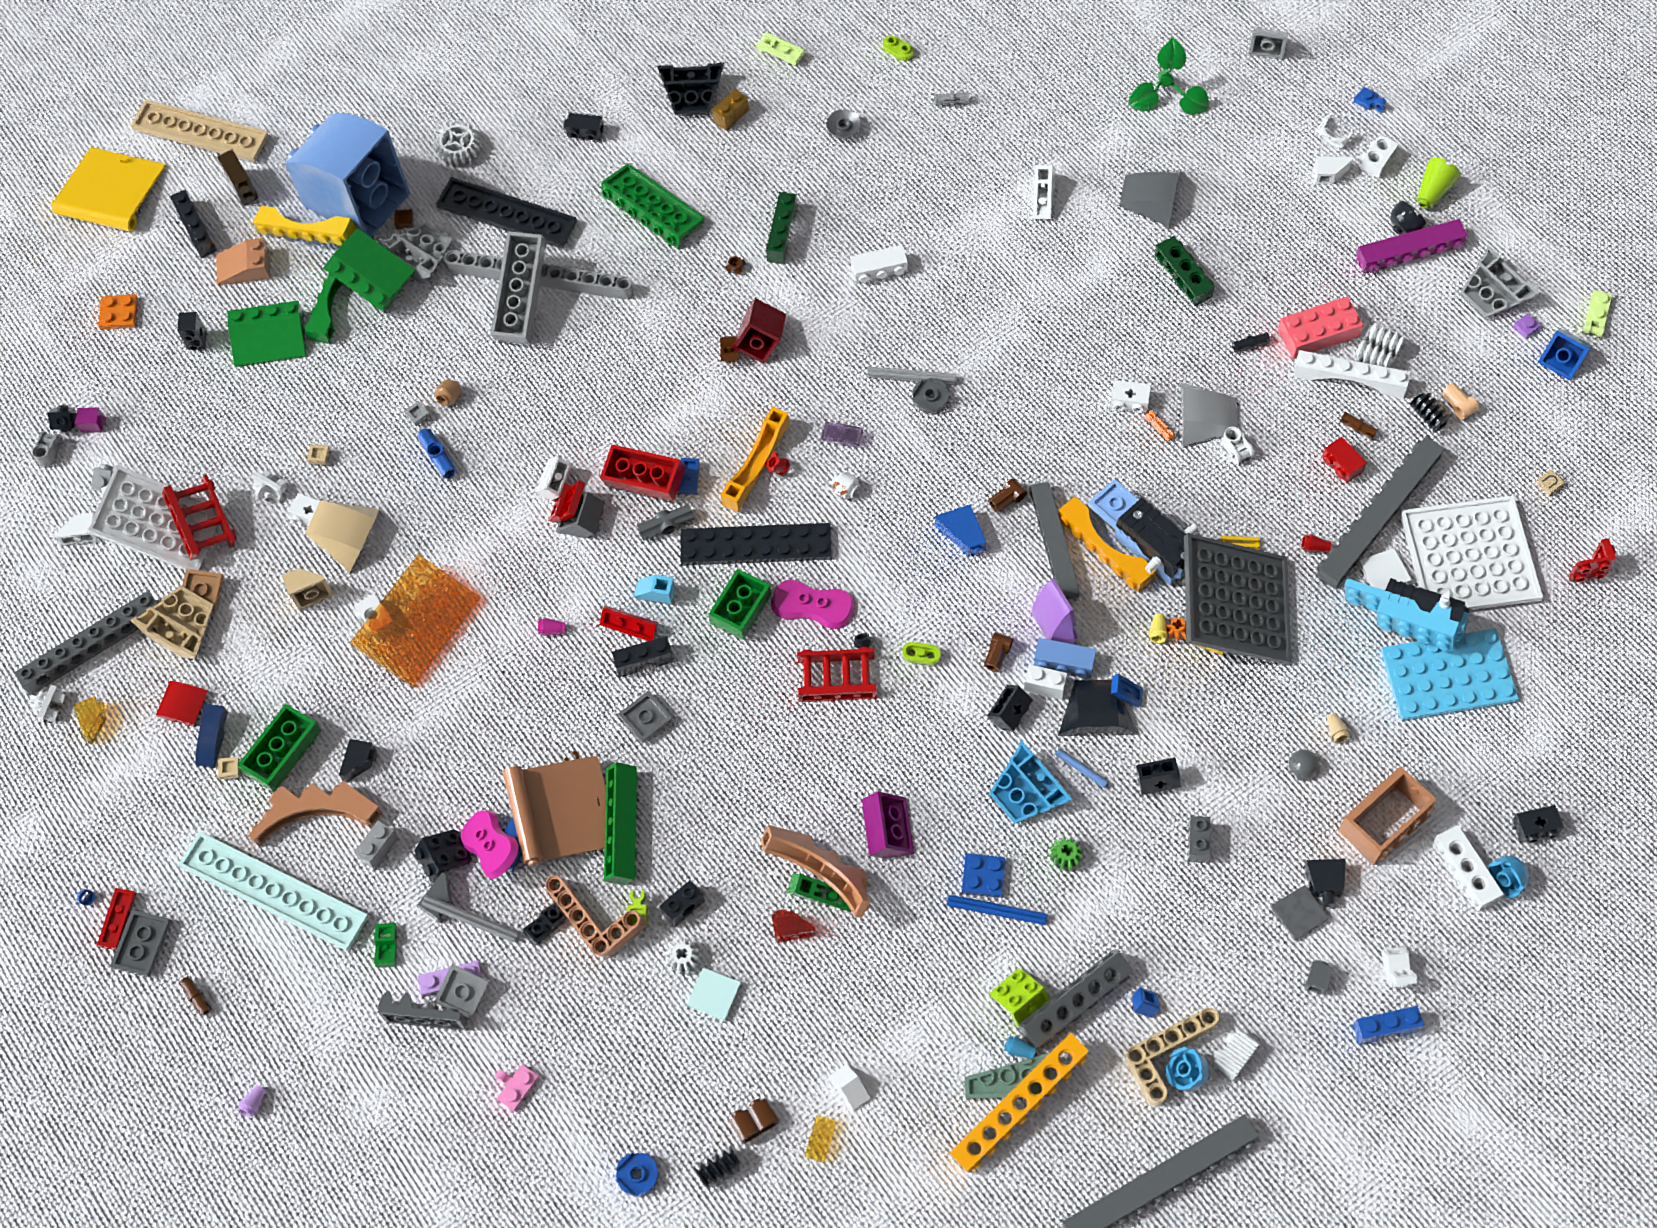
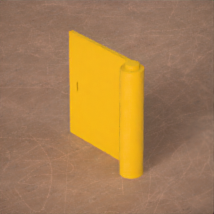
M90 147L55 200L52 201L51 209L57 215L132 232L137 224L136 211L166 165Z

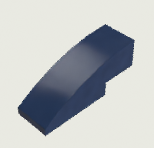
M205 704L197 739L196 766L215 768L225 735L223 729L228 715V711L224 706Z

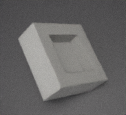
M419 401L404 410L405 415L415 426L430 417L429 412Z

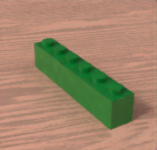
M619 762L606 768L604 881L626 885L635 880L637 872L635 868L637 850L635 847L637 838L636 820L638 816L636 811L638 774L637 766Z

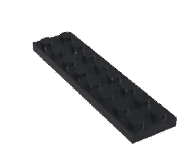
M454 177L449 179L436 202L437 208L510 232L543 235L547 244L562 249L577 223V218Z
M831 523L681 529V566L832 560Z

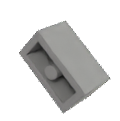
M377 821L354 851V854L359 861L375 870L399 838L393 829Z

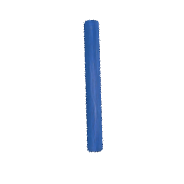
M948 895L947 906L1041 925H1045L1047 920V914L1043 912L956 895Z

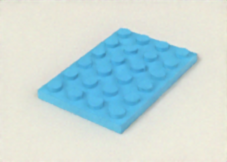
M1496 628L1465 633L1463 639L1456 641L1453 651L1441 650L1436 645L1430 643L1423 644L1419 641L1381 648V654L1401 721L1514 703L1519 699Z

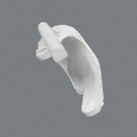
M1327 115L1316 129V133L1319 134V138L1324 142L1338 148H1343L1351 139L1355 130L1352 129L1348 137L1335 138L1330 136L1325 130L1331 117Z

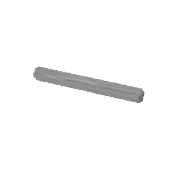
M870 366L867 367L866 373L867 377L908 381L929 380V378H936L945 384H956L957 374Z
M425 895L422 901V905L510 942H515L518 936L517 931L429 895Z

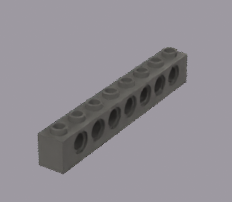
M148 590L15 671L14 674L22 687L31 696L139 630L131 622V619L139 617L146 612V609L155 606L158 602Z

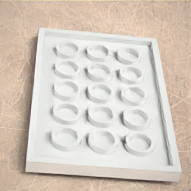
M116 465L88 528V533L183 570H199L208 547L201 549L198 558L190 561L162 495L163 488L169 485ZM172 487V488H173V491H174V490H176L177 492H178V491H181V490H179V489H177V488ZM190 495L180 498L178 502L180 507L187 508L207 500ZM213 508L187 515L185 519L188 524L193 525L215 518L216 515ZM217 525L194 532V540L200 542L212 538Z

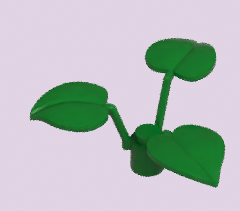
M1171 37L1157 54V63L1165 70H1161L1158 73L1156 88L1154 89L1151 82L1139 84L1130 95L1129 107L1140 111L1154 109L1159 102V96L1156 92L1159 90L1160 85L1163 87L1172 85L1184 96L1180 100L1179 105L1185 113L1196 115L1209 109L1208 94L1204 88L1192 86L1188 88L1185 94L1173 82V76L1170 72L1173 69L1179 70L1183 68L1186 62L1185 50L1175 38Z

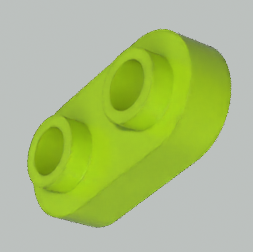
M887 36L883 40L885 52L901 61H909L913 58L914 49L912 45L896 36Z
M908 642L902 648V656L907 662L935 665L940 661L941 652L935 645ZM914 652L915 655L910 656L909 653ZM933 655L934 658L930 659L927 656Z

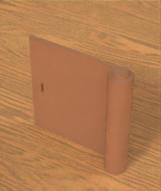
M598 755L522 769L521 766H513L502 771L525 864L536 866L541 861L605 848L606 786Z

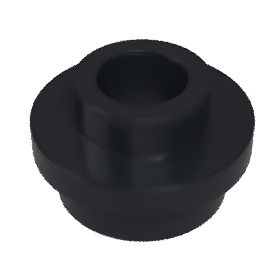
M861 633L854 637L855 641L853 644L855 648L870 647L873 640L868 633Z

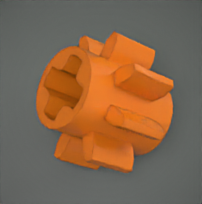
M1181 616L1175 619L1171 618V625H1166L1167 631H1169V638L1173 637L1176 639V642L1182 639L1186 640V621Z

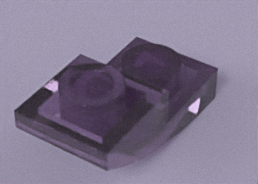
M825 422L821 439L825 442H839L843 446L859 447L864 430L852 425Z

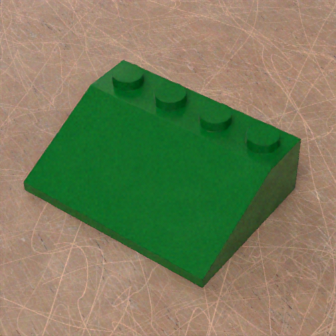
M359 228L338 248L323 267L324 270L383 313H386L416 271Z
M298 300L227 311L228 331L235 367L306 357L304 312Z

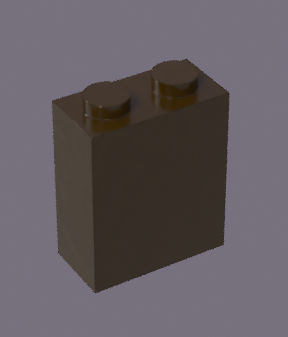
M233 149L217 156L226 178L242 205L245 206L259 199L248 174Z

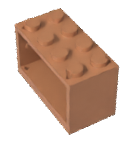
M1399 766L1344 817L1338 832L1374 865L1378 860L1383 862L1393 848L1397 849L1407 835L1411 836L1421 822L1424 823L1430 818L1431 813L1435 809L1434 804L1437 799L1405 769ZM1397 788L1419 811L1406 823H1403L1400 829L1380 846L1358 823Z

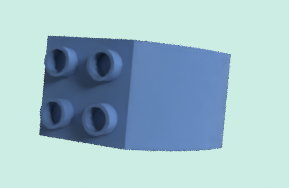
M346 113L330 114L322 124H317L311 129L307 141L299 149H293L286 160L285 165L303 206L327 220L334 216L351 218L356 227L371 238L410 195L389 131L372 121Z

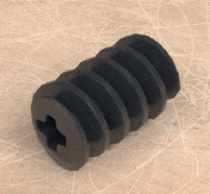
M1431 392L1419 394L1411 401L1410 406L1414 407V411L1419 413V417L1423 418V421L1428 424L1430 429H1433V433H1437L1445 427L1451 415L1443 416L1446 410H1438L1441 404L1434 405L1437 399H1429L1432 396Z
M729 1145V1153L725 1149L721 1150L722 1157L715 1153V1161L708 1157L706 1158L707 1165L699 1162V1170L693 1166L702 1185L707 1189L710 1188L709 1181L716 1185L717 1177L725 1180V1172L732 1176V1168L737 1172L740 1171V1162L731 1145Z

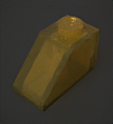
M96 696L73 704L83 737L89 744L95 742L107 720L104 713L107 711L104 702L99 701Z

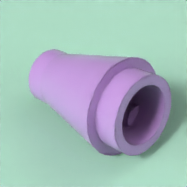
M256 1085L239 1102L238 1111L252 1118L254 1114H257L267 1091L263 1087Z

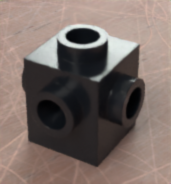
M59 405L57 408H52L47 412L50 430L69 432L76 426L75 407Z

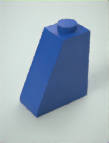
M970 504L935 516L936 528L967 556H977L986 551V540Z

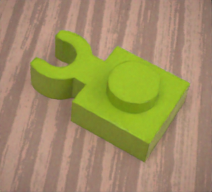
M641 890V896L636 899V892L630 891V899L633 901V905H627V911L633 910L645 916V926H648L649 906L643 904L647 897L646 892ZM637 916L631 920L632 926L637 923Z

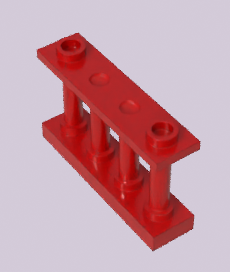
M207 474L203 475L202 484L178 492L176 490L173 491L170 485L164 487L162 492L190 561L197 559L203 548L227 541L229 548H231L237 539L235 531L230 529L215 494L214 482L212 479L209 480ZM203 491L208 496L209 501L187 508L180 507L178 502L180 498ZM213 508L216 515L215 518L193 525L188 524L185 519L187 515ZM220 524L223 531L222 535L200 542L194 540V532Z
M861 647L859 649L827 651L802 650L797 652L798 663H803L804 686L798 688L799 702L877 699L876 684L870 683L869 660H875L874 648ZM861 660V685L851 684L850 661ZM842 661L843 684L841 686L831 685L830 662ZM823 662V685L821 687L812 686L811 663Z

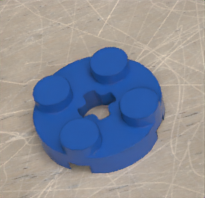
M645 1153L627 1154L619 1161L616 1168V1182L624 1193L634 1197H641L652 1191L659 1178L655 1161ZM641 1169L643 1171L640 1179H632L633 1170L639 1171Z

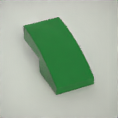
M396 923L375 924L374 943L376 947L374 965L376 968L396 966Z

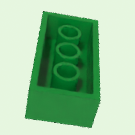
M285 703L237 766L244 775L274 792L322 730L314 720Z

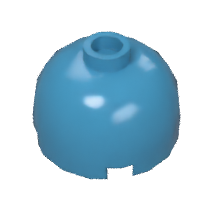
M1501 856L1488 865L1489 873L1501 891L1506 894L1504 897L1514 898L1526 889L1530 874L1526 865L1517 857Z
M1186 1047L1179 1048L1171 1054L1170 1063L1166 1065V1077L1172 1086L1184 1091H1194L1206 1083L1210 1071L1205 1056L1197 1050Z

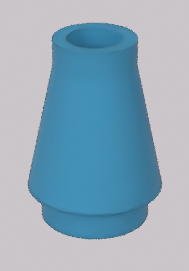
M1009 1035L1004 1051L1008 1052V1055L1033 1058L1036 1047L1031 1046L1016 1035Z

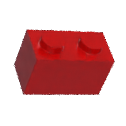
M1342 436L1325 447L1322 454L1324 463L1330 466L1335 471L1337 477L1343 479L1346 483L1364 472L1367 463Z

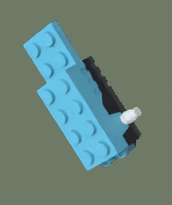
M1348 578L1345 583V600L1352 605H1362L1370 611L1377 612V626L1384 631H1394L1402 637H1412L1420 643H1430L1436 645L1441 650L1453 651L1456 641H1460L1464 637L1469 622L1468 616L1471 611L1466 607L1464 601L1449 597L1447 594L1442 595L1421 587L1417 588L1415 585H1407L1405 582H1398L1393 578H1390L1386 590Z

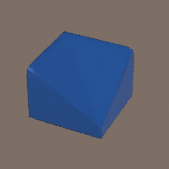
M1139 987L1132 995L1135 1013L1152 1018L1159 1011L1160 1006L1157 993Z

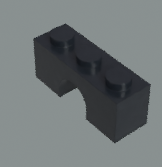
M667 636L611 652L619 678L637 673V668L646 663H654L656 667L674 662Z

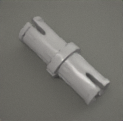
M952 91L947 94H934L935 105L950 104V106L958 103L970 102L969 92L954 93Z

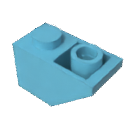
M652 575L639 579L634 598L672 604L676 588L673 577Z

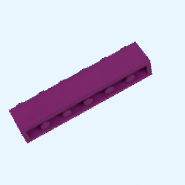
M1456 219L1358 246L1355 257L1363 274L1373 273L1379 269L1391 268L1397 264L1409 263L1415 259H1424L1433 254H1442L1448 250L1460 249L1465 246L1468 234L1461 220Z

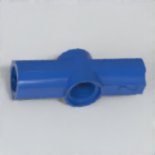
M430 428L420 430L416 437L425 449L431 462L435 465L443 479L453 477L457 469L446 454L442 444L439 443Z

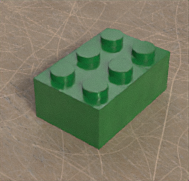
M737 568L708 613L710 624L744 640L772 595L771 585Z

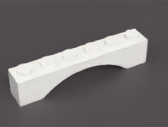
M1301 350L1298 352L1293 377L1306 380L1326 378L1351 380L1368 385L1384 395L1402 399L1407 390L1410 375L1409 371Z

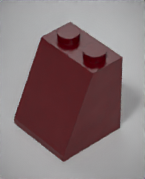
M754 298L746 310L732 348L765 364L781 341L786 313Z

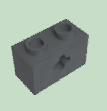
M1190 816L1188 822L1187 862L1208 863L1210 857L1211 817Z

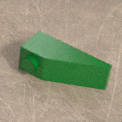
M800 873L792 874L787 894L849 912L850 907L844 899L826 882Z

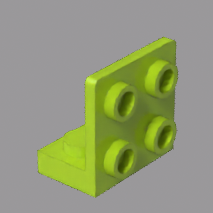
M1018 968L989 993L995 1001L1010 1013L1016 1026L1050 1000L1045 988L1021 968Z

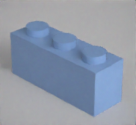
M1038 638L1033 665L1075 674L1080 678H1091L1096 649Z

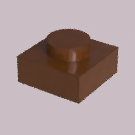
M412 209L395 210L394 225L396 229L413 227L414 212Z

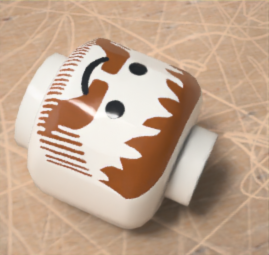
M842 472L839 475L836 474L831 481L833 492L843 499L854 498L860 489L858 479L847 472Z

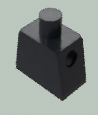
M1346 859L1306 860L1303 867L1313 897H1322L1324 907L1336 906L1335 897L1341 896L1344 891Z

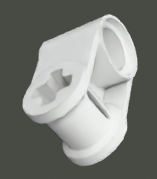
M1228 427L1224 433L1222 444L1233 462L1239 464L1241 460L1253 457L1254 450L1237 427Z

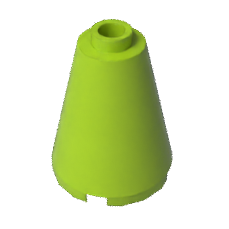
M1432 157L1428 161L1417 196V202L1421 208H1432L1460 179L1461 172L1453 163L1448 165L1445 163V159Z

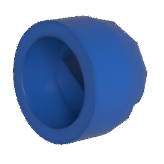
M83 889L78 892L77 900L80 904L88 906L94 902L95 895L91 890ZM87 892L88 894H87V895L83 898V900L81 901V898H82V897L85 895V893Z

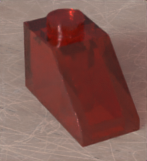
M781 909L771 914L776 943L816 937L815 926L793 911Z

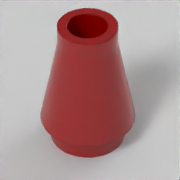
M1313 534L1304 535L1301 549L1306 552L1329 553L1331 541L1324 540Z

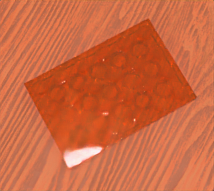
M418 554L350 641V645L413 688L481 597Z

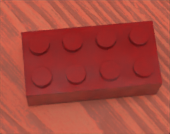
M611 444L600 479L607 487L674 502L685 466L680 459Z

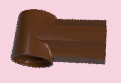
M1013 478L1003 486L1002 490L989 498L988 503L994 512L999 513L1013 502L1018 503L1023 500L1028 492L1016 478Z
M995 632L991 639L990 650L985 659L984 667L989 671L999 672L1006 654L1010 652L1014 638Z

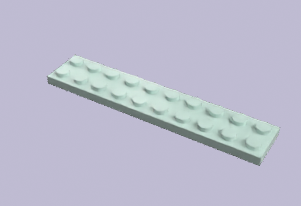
M200 831L178 863L181 869L347 952L369 918L366 913Z

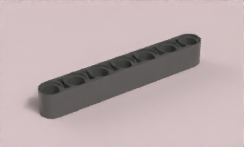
M1047 481L1029 485L1032 503L1053 579L1066 599L1079 597V588L1050 484Z

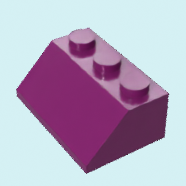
M877 791L861 799L869 856L884 859L914 854L906 797Z

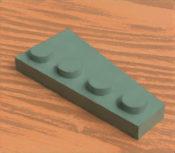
M1048 1053L966 1076L965 1099L1005 1098L1048 1056ZM1049 1068L1045 1070L1047 1079H1049ZM1038 1083L1030 1085L1032 1094L1038 1095L1041 1093L1042 1089Z

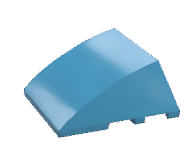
M1022 740L1014 755L1011 756L1004 772L1001 773L989 793L1014 824L1073 800Z

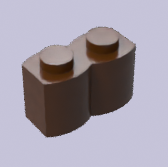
M760 1098L755 1099L749 1104V1108L745 1110L739 1109L731 1114L729 1119L730 1125L742 1145L779 1124L766 1098L762 1100Z

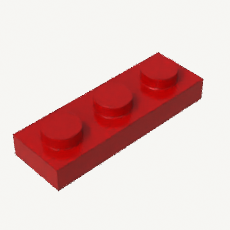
M604 606L599 625L650 641L656 637L658 622Z
M115 888L97 942L98 947L112 950L117 949L137 893L135 891Z

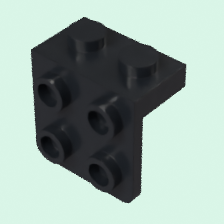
M454 829L421 838L414 850L416 858L423 867L424 874L431 883H434L442 872L468 865L472 861L469 852L463 846L458 831Z

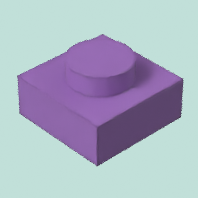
M1529 313L1525 314L1513 325L1525 338L1536 332L1541 326Z

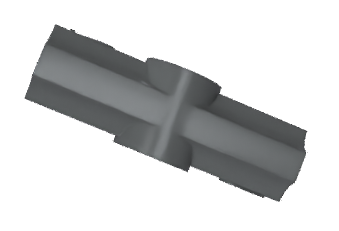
M686 504L672 511L662 510L654 518L636 526L641 539L644 541L661 533L663 535L670 534L678 526L695 520L690 505Z

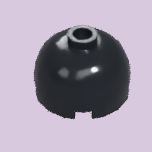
M1402 200L1395 205L1391 212L1392 230L1400 235L1401 233L1405 234L1423 229L1427 224L1426 220L1420 213L1417 215L1414 212L1415 208Z

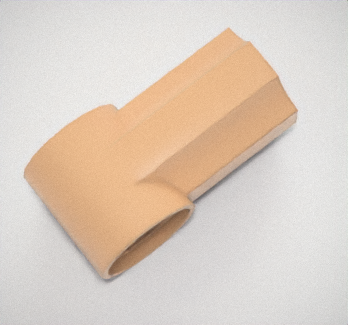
M1455 383L1449 384L1441 393L1453 406L1455 415L1461 420L1479 410L1477 401L1471 396L1467 397Z

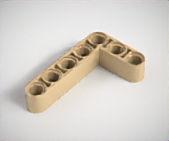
M1205 1008L1129 1048L1125 1058L1126 1064L1150 1105L1161 1106L1167 1097V1089L1152 1062L1215 1029L1219 1021V1014L1215 1009ZM1210 1016L1214 1022L1211 1024L1206 1023L1203 1017ZM1185 1026H1193L1196 1032H1187ZM1170 1034L1174 1035L1178 1041L1170 1042L1167 1036ZM1155 1044L1159 1047V1051L1152 1052L1148 1046ZM1136 1053L1141 1057V1060L1138 1062L1133 1061L1130 1055ZM1148 1072L1152 1078L1144 1080L1141 1077V1073ZM1159 1091L1162 1094V1098L1155 1099L1151 1092Z

